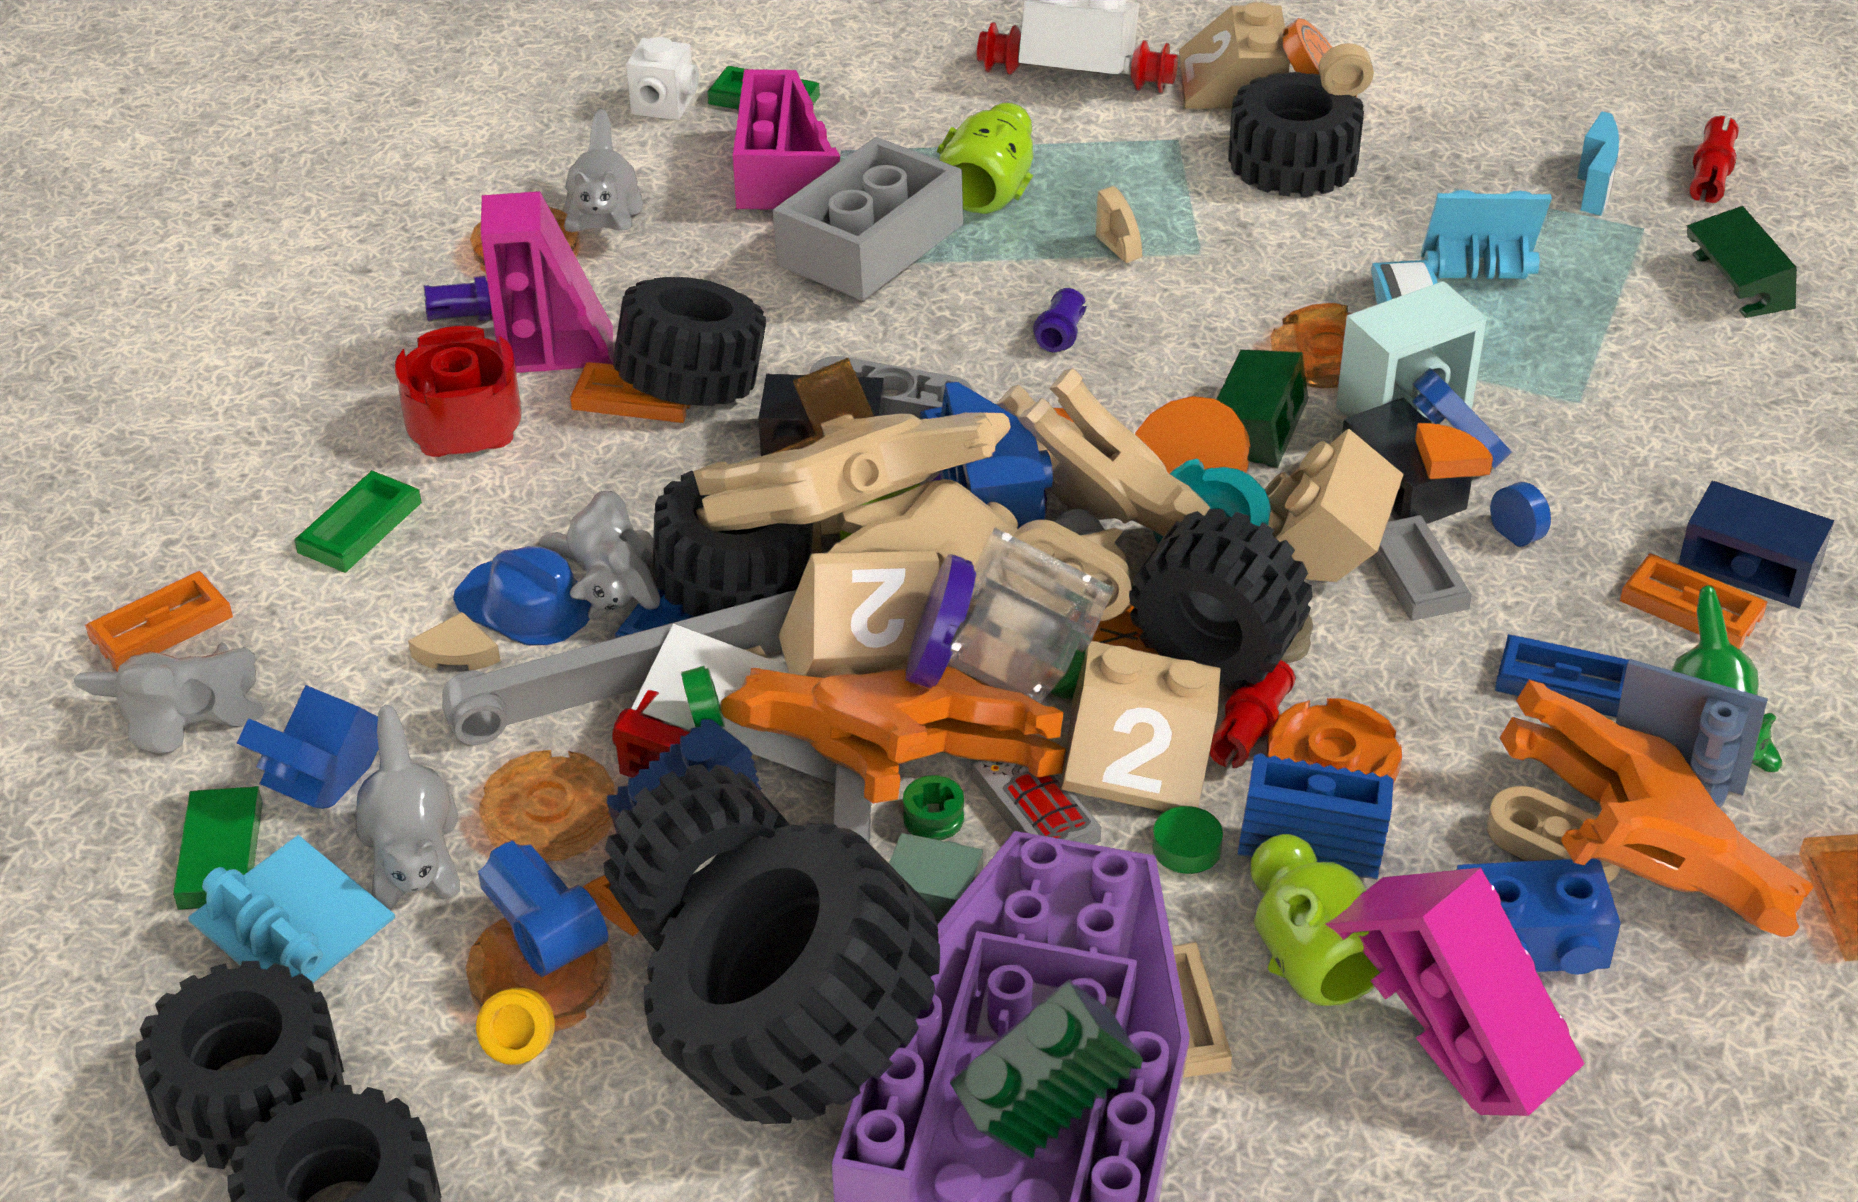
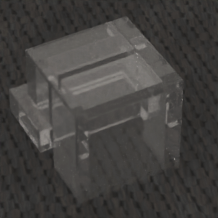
M995 527L988 537L974 567L976 578L964 623H960L959 629H956L950 644L952 645L950 651L953 653L948 664L992 687L1019 692L1041 703L1066 674L1076 649L1083 652L1091 643L1114 587Z

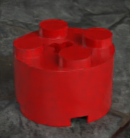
M450 326L432 330L417 338V348L408 355H405V349L398 354L395 361V374L405 428L410 438L420 445L421 452L425 455L441 457L447 454L472 453L487 448L497 449L508 445L513 440L514 431L521 420L522 408L514 352L507 340L499 336L500 343L485 338L484 329L478 327Z

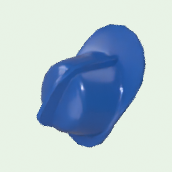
M527 546L514 550H503L493 558V561L480 564L472 569L455 589L453 596L458 611L460 613L463 612L473 622L499 632L507 638L524 645H551L565 641L586 626L590 620L588 611L591 603L587 600L574 599L570 595L571 588L578 581L574 578L569 563L557 552L544 547Z

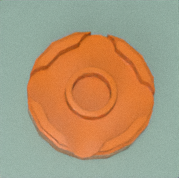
M1190 396L1170 401L1152 412L1135 433L1159 457L1169 474L1186 461L1199 459L1203 463L1204 469L1228 467L1239 469L1246 473L1249 466L1247 457L1250 441L1244 425L1232 408L1213 398Z
M1327 698L1326 705L1310 707L1309 700L1294 704L1280 714L1274 727H1271L1268 733L1267 757L1276 755L1281 760L1290 758L1294 762L1304 760L1309 765L1318 763L1322 767L1332 765L1337 770L1345 767L1351 772L1360 770L1365 775L1373 772L1379 777L1388 775L1395 782L1401 769L1402 747L1401 745L1399 746L1395 739L1396 730L1390 721L1369 706L1347 699Z

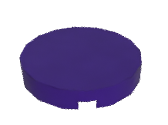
M949 554L941 565L915 632L906 667V681L932 688L941 679L953 653L950 651L952 648L950 644L956 629H959L961 622L964 623L972 597L976 571H974V565L971 561Z

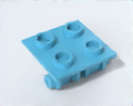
M1468 190L1437 193L1421 250V257H1425V260L1429 261L1437 279L1465 278L1467 274L1466 258L1470 279H1476L1478 276L1479 258H1484L1486 279L1494 278L1496 258L1498 278L1527 279L1528 274H1538L1539 252H1533L1552 200L1551 194H1531L1527 191H1512L1506 194H1475Z
M297 835L245 875L236 869L226 871L223 867L212 870L202 884L203 890L207 892V903L188 917L191 924L240 966L242 961H259L261 969H268L272 964L277 963L289 967L291 977L302 973L314 983L394 920L395 914L307 841Z

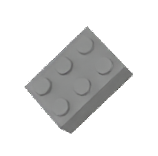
M874 137L773 209L777 265L802 275L807 279L845 293L850 297L864 301L963 225L962 169L884 139Z

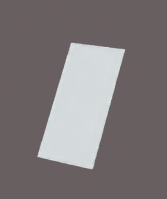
M673 624L631 709H637L647 690L657 691L659 694L643 713L691 731V728L696 727L687 701L681 677L682 671L703 665L705 668H709L721 706L722 699L742 688L746 676L750 675L751 668L789 673L788 667L771 659ZM723 716L725 727L722 728L746 745L752 754L836 785L837 764L819 754L809 742L788 735L746 728Z

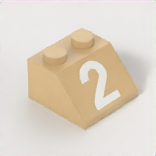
M1265 2L1232 5L1179 49L1185 109L1232 108L1233 98L1237 96L1238 90L1243 85H1250L1251 80L1258 77L1265 78L1269 74L1289 73L1290 62L1283 48L1282 38L1284 35L1282 31L1285 28L1281 5H1270Z
M936 550L811 554L778 635L789 674L826 678L834 675H861L906 669L924 605L939 572V559Z
M1089 640L1073 695L1061 790L1163 812L1180 806L1198 807L1218 713L1220 668L1198 664L1190 660H1180L1137 651L1124 646H1114Z

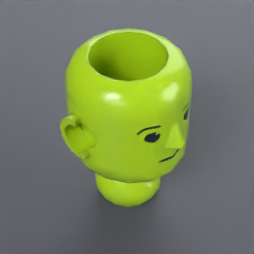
M1003 102L993 106L990 110H982L973 114L957 129L951 126L943 142L939 145L936 151L940 154L939 161L962 169L963 210L972 214H989L1001 210L1013 198L1019 201L1033 175L1029 173L1034 157L1033 141L1031 138L1032 121L1027 111L1020 105Z
M1281 834L1263 842L1255 850L1251 858L1250 874L1257 888L1265 894L1258 904L1254 925L1272 954L1267 967L1269 972L1287 979L1299 997L1319 1006L1343 1005L1371 992L1375 986L1370 980L1380 972L1363 952V943L1359 937L1369 934V931L1353 932L1343 940L1333 929L1325 925L1340 915L1356 898L1367 890L1360 878L1353 871L1334 862H1317L1309 843L1297 836Z

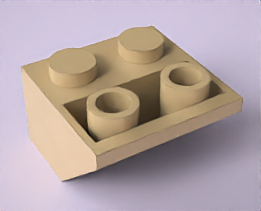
M1347 429L1330 444L1325 441L1317 443L1304 457L1297 470L1290 475L1282 472L1267 485L1265 491L1271 507L1268 526L1274 529L1272 535L1278 541L1287 540L1295 549L1292 557L1296 561H1303L1308 571L1306 580L1337 582L1378 552L1404 474L1354 432Z

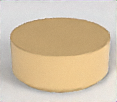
M1345 43L1334 46L1322 56L1319 62L1318 69L1321 83L1329 94L1356 96L1366 90L1373 80L1374 70L1370 55L1366 49L1357 44Z

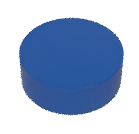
M1517 482L1498 490L1492 497L1490 514L1496 531L1517 547L1528 545L1546 536L1551 525V512L1546 498L1534 485L1527 482Z

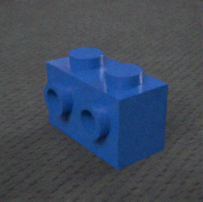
M1592 858L1585 865L1574 863L1572 859L1457 865L1456 870L1482 868L1489 883L1497 891L1501 906L1523 948L1532 957L1536 972L1565 971L1569 974L1580 975L1592 972L1595 969L1610 968L1621 922L1601 860Z

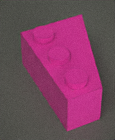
M744 69L733 149L736 209L769 210L776 208L840 162V155L836 147L831 148L827 140V129L822 121L817 120L813 112V102L796 70Z
M541 192L482 195L481 241L496 342L500 343L499 336H501L511 345L514 352L516 373L584 368L586 362L613 364V325Z
M1482 868L1382 877L1356 898L1346 910L1325 924L1333 929L1343 940L1353 932L1369 931V934L1365 936H1358L1363 943V952L1380 972L1370 981L1385 1000L1396 992L1425 1029L1416 1037L1418 1042L1468 1105L1478 1114L1529 1116L1585 1064L1569 1035V1028L1565 1020L1557 1012L1535 970L1532 957L1523 948L1501 906L1497 891L1489 883Z

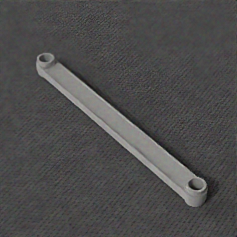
M1071 509L1062 513L1053 521L1080 536L1105 530L1100 521L1084 509ZM797 590L488 673L479 671L460 673L446 683L442 692V708L451 731L463 743L481 745L496 739L502 734L506 725L641 689L673 624L743 650L760 645L765 654L780 651L782 647L778 635Z

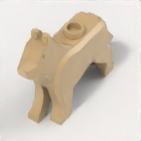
M1074 368L1064 370L1049 388L1059 398L1057 401L1074 423L1058 415L1044 398H1040L1035 402L1020 385L1010 387L996 403L999 407L1018 417L1017 419L1036 437L1039 451H1048L1053 470L1052 487L1048 489L1069 509L1087 510L1098 520L1116 518L1124 524L1132 520L1162 536H1165L1176 521L1182 522L1187 514L1198 511L1205 516L1210 509L1208 504L1194 490L1170 475L1159 457L1099 403L1083 383V377Z
M961 413L921 420L913 414H892L853 419L852 415H843L822 423L821 428L825 437L802 449L777 452L733 464L717 462L693 471L700 495H710L702 499L704 507L697 509L696 512L700 523L716 532L750 529L776 523L808 524L820 521L891 492L918 484L926 480L933 472L991 457L997 443L1011 428L1009 418L1004 413Z
M947 479L930 481L898 496L853 507L840 512L837 516L840 530L852 534L836 543L828 553L936 550L939 559V570L949 554L972 562L974 571H976V578L966 617L973 623V626L948 667L959 670L983 685L1005 689L1010 683L1009 665L1015 646L1036 632L1043 623L1053 616L1069 611V609L1023 586L1012 575L1008 566V552L1012 537L1018 530V522L1015 516L999 503L989 502L985 504L956 481ZM1114 527L1082 535V537L1118 555L1126 562V554L1115 544V541L1123 532L1120 529ZM1036 543L1030 548L1031 552L1038 558L1045 559L1054 554L1053 548L1046 543ZM1101 573L1094 574L1088 579L1089 583L1097 589L1107 588L1112 583L1107 575ZM1129 603L1122 613L1130 609L1132 605Z

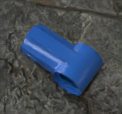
M512 840L491 851L488 861L478 871L480 887L512 925L518 947L527 963L537 975L544 977L608 942L609 934L605 920L591 895L579 885L569 889L531 844L522 846Z

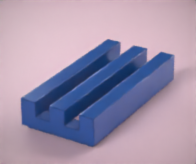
M1508 634L1495 691L1519 696L1527 682L1532 680L1542 683L1548 689L1582 703L1600 714L1617 717L1629 659ZM1516 659H1517V660L1526 661V662L1536 663V664H1540V665H1545V666L1554 667V669L1546 668V667H1542V666H1537V665H1532V664H1528V663H1523V662H1518V661H1516ZM1581 673L1606 678L1610 680L1620 681V683L1581 675Z

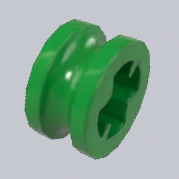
M931 775L915 779L906 787L903 793L904 825L909 833L941 841L954 836L961 830L964 823V793L958 783L947 777ZM927 804H939L940 812H929Z

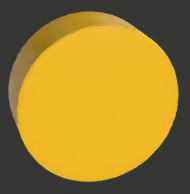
M510 988L496 993L483 1004L476 1020V1034L484 1052L495 1061L508 1065L526 1063L542 1054L549 1046L555 1030V1019L548 1002L537 992L526 988Z

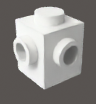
M664 37L642 38L626 64L631 114L680 120L690 100L696 93L699 81L698 67L692 64L691 46L687 43L672 42Z

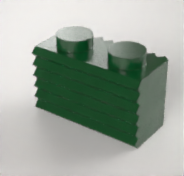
M1069 979L951 1078L950 1084L980 1132L1020 1156L1034 1159L1036 1148L1046 1149L1048 1138L1057 1139L1060 1128H1070L1071 1118L1081 1119L1083 1108L1093 1109L1095 1098L1105 1099L1107 1088L1117 1089L1119 1079H1129L1131 1069H1141L1143 1058L1106 1005L1103 1006L1099 1000L1096 1001L1092 995L1089 996L1085 990L1082 991L1077 984L1074 985Z

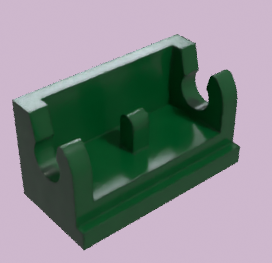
M1743 205L1687 225L1688 239L1700 246V249L1692 254L1698 262L1711 260L1734 287V294L1739 299L1754 297L1758 293L1761 295L1762 299L1757 303L1747 304L1740 308L1739 312L1744 318L1796 309L1797 267Z
M1240 349L1216 400L1233 409L1249 435L1250 447L1247 457L1249 462L1265 463L1267 466L1279 467L1309 399L1302 352Z

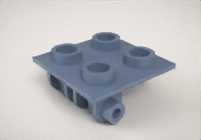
M1629 659L1616 724L1663 738L1673 744L1681 752L1713 801L1721 808L1729 791L1743 795L1745 792L1768 698Z

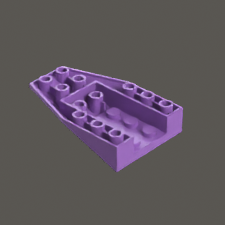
M1014 831L937 925L938 943L940 944L939 974L931 976L935 985V993L929 1010H921L916 1019L919 1027L918 1031L908 1046L901 1044L889 1060L893 1065L879 1079L871 1076L860 1085L861 1094L852 1100L832 1161L834 1202H1159L1188 1054L1190 1035L1156 856ZM1070 979L1074 985L1077 984L1082 991L1085 990L1089 996L1092 995L1096 1001L1099 1000L1103 1006L1106 1005L1114 1014L1143 1058L1141 1069H1131L1129 1079H1119L1117 1089L1107 1088L1105 1099L1095 1098L1093 1109L1083 1108L1081 1119L1071 1118L1070 1128H1060L1057 1139L1048 1138L1046 1149L1036 1148L1034 1159L1024 1158L976 1128L951 1086L950 1079Z

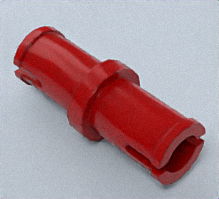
M1722 115L1709 119L1705 125L1703 142L1695 149L1692 161L1695 174L1689 191L1694 200H1700L1703 189L1707 190L1704 202L1715 204L1724 196L1726 178L1734 170L1737 159L1734 144L1738 137L1739 127L1732 118L1728 122L1726 131L1722 129L1725 116Z
M1280 660L1273 672H1269L1263 681L1255 685L1248 682L1245 687H1241L1233 692L1225 704L1226 716L1213 733L1209 755L1216 763L1227 767L1233 754L1238 750L1231 761L1232 768L1243 766L1258 738L1267 735L1271 727H1274L1279 716L1278 707L1286 694L1295 685L1296 677L1294 671L1287 663Z

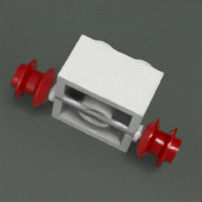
M1127 0L1024 1L1022 31H1020L1018 25H1013L1008 34L999 33L996 22H992L988 32H980L977 43V60L984 62L986 72H990L995 63L1004 64L1008 75H1012L1021 63L1117 75L1124 70V74H1130L1137 91H1140L1147 81L1156 82L1159 93H1163L1165 84H1174L1178 66V54L1170 53L1169 43H1165L1160 52L1150 51L1147 40H1143L1134 50L1140 3L1127 2Z

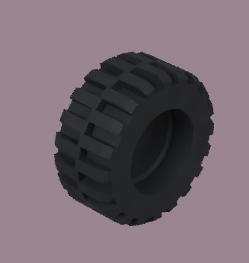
M807 823L806 827L801 825L781 827L775 830V835L771 838L758 836L743 844V851L732 859L724 857L710 869L712 875L700 887L694 885L682 899L685 905L677 917H670L660 933L663 942L659 951L652 952L647 967L648 978L651 983L644 986V1007L648 1031L653 1043L661 1049L664 1057L720 1106L724 1107L733 1116L744 1121H759L761 1124H790L793 1117L796 1120H810L826 1114L827 1105L833 1102L844 1105L861 1094L859 1086L871 1076L879 1079L893 1065L889 1059L901 1044L909 1045L919 1029L916 1019L921 1010H929L935 993V985L931 976L939 974L940 944L938 943V926L934 914L927 907L926 901L860 834L851 829L819 823Z

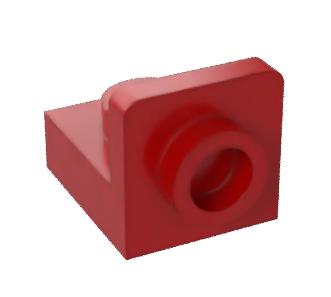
M647 690L637 709H631L632 706L625 708L617 717L613 727L612 741L617 750L619 772L630 778L638 775L640 769H649L650 761H659L660 753L670 752V744H680L681 736H686L690 733L678 726L664 724L662 720L643 713L659 694L657 691Z

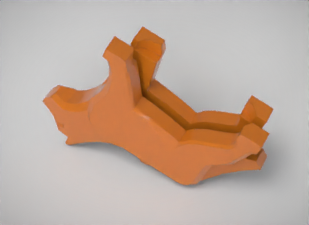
M948 666L937 685L932 686V688L906 681V669L861 675L843 674L820 678L751 668L750 675L746 676L742 688L721 700L720 710L728 720L757 731L788 735L809 742L819 754L829 761L846 767L860 775L865 782L864 798L871 803L898 800L901 780L898 774L899 764L940 752L967 759L1022 765L1029 768V772L1036 777L1062 774L1066 748L1048 740L1060 737L1063 720L1062 711L1053 706H1044L1019 692L983 685L959 670Z
M1532 680L1527 682L1516 702L1525 716L1539 719L1540 722L1548 724L1551 728L1512 717L1499 738L1511 758L1522 761L1526 758H1532L1540 761L1574 789L1600 804L1602 811L1595 820L1586 818L1579 830H1567L1561 839L1562 844L1574 863L1585 865L1592 858L1602 860L1673 890L1690 893L1701 892L1723 903L1742 916L1744 920L1766 932L1784 938L1795 934L1799 928L1796 912L1801 907L1804 897L1808 896L1814 886L1737 831L1734 823L1716 805L1681 752L1673 744L1663 738L1622 727L1592 708L1548 689L1542 683Z

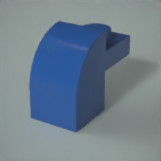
M305 685L284 732L248 718L237 744L261 754L256 768L265 771L259 783L260 785L314 808L324 809L334 806L371 767L379 750L377 737L378 716L359 706Z

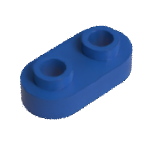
M1431 368L1426 370L1412 384L1420 392L1412 400L1418 409L1433 424H1440L1446 419L1453 428L1464 431L1478 439L1493 457L1492 467L1494 469L1512 453L1505 443Z

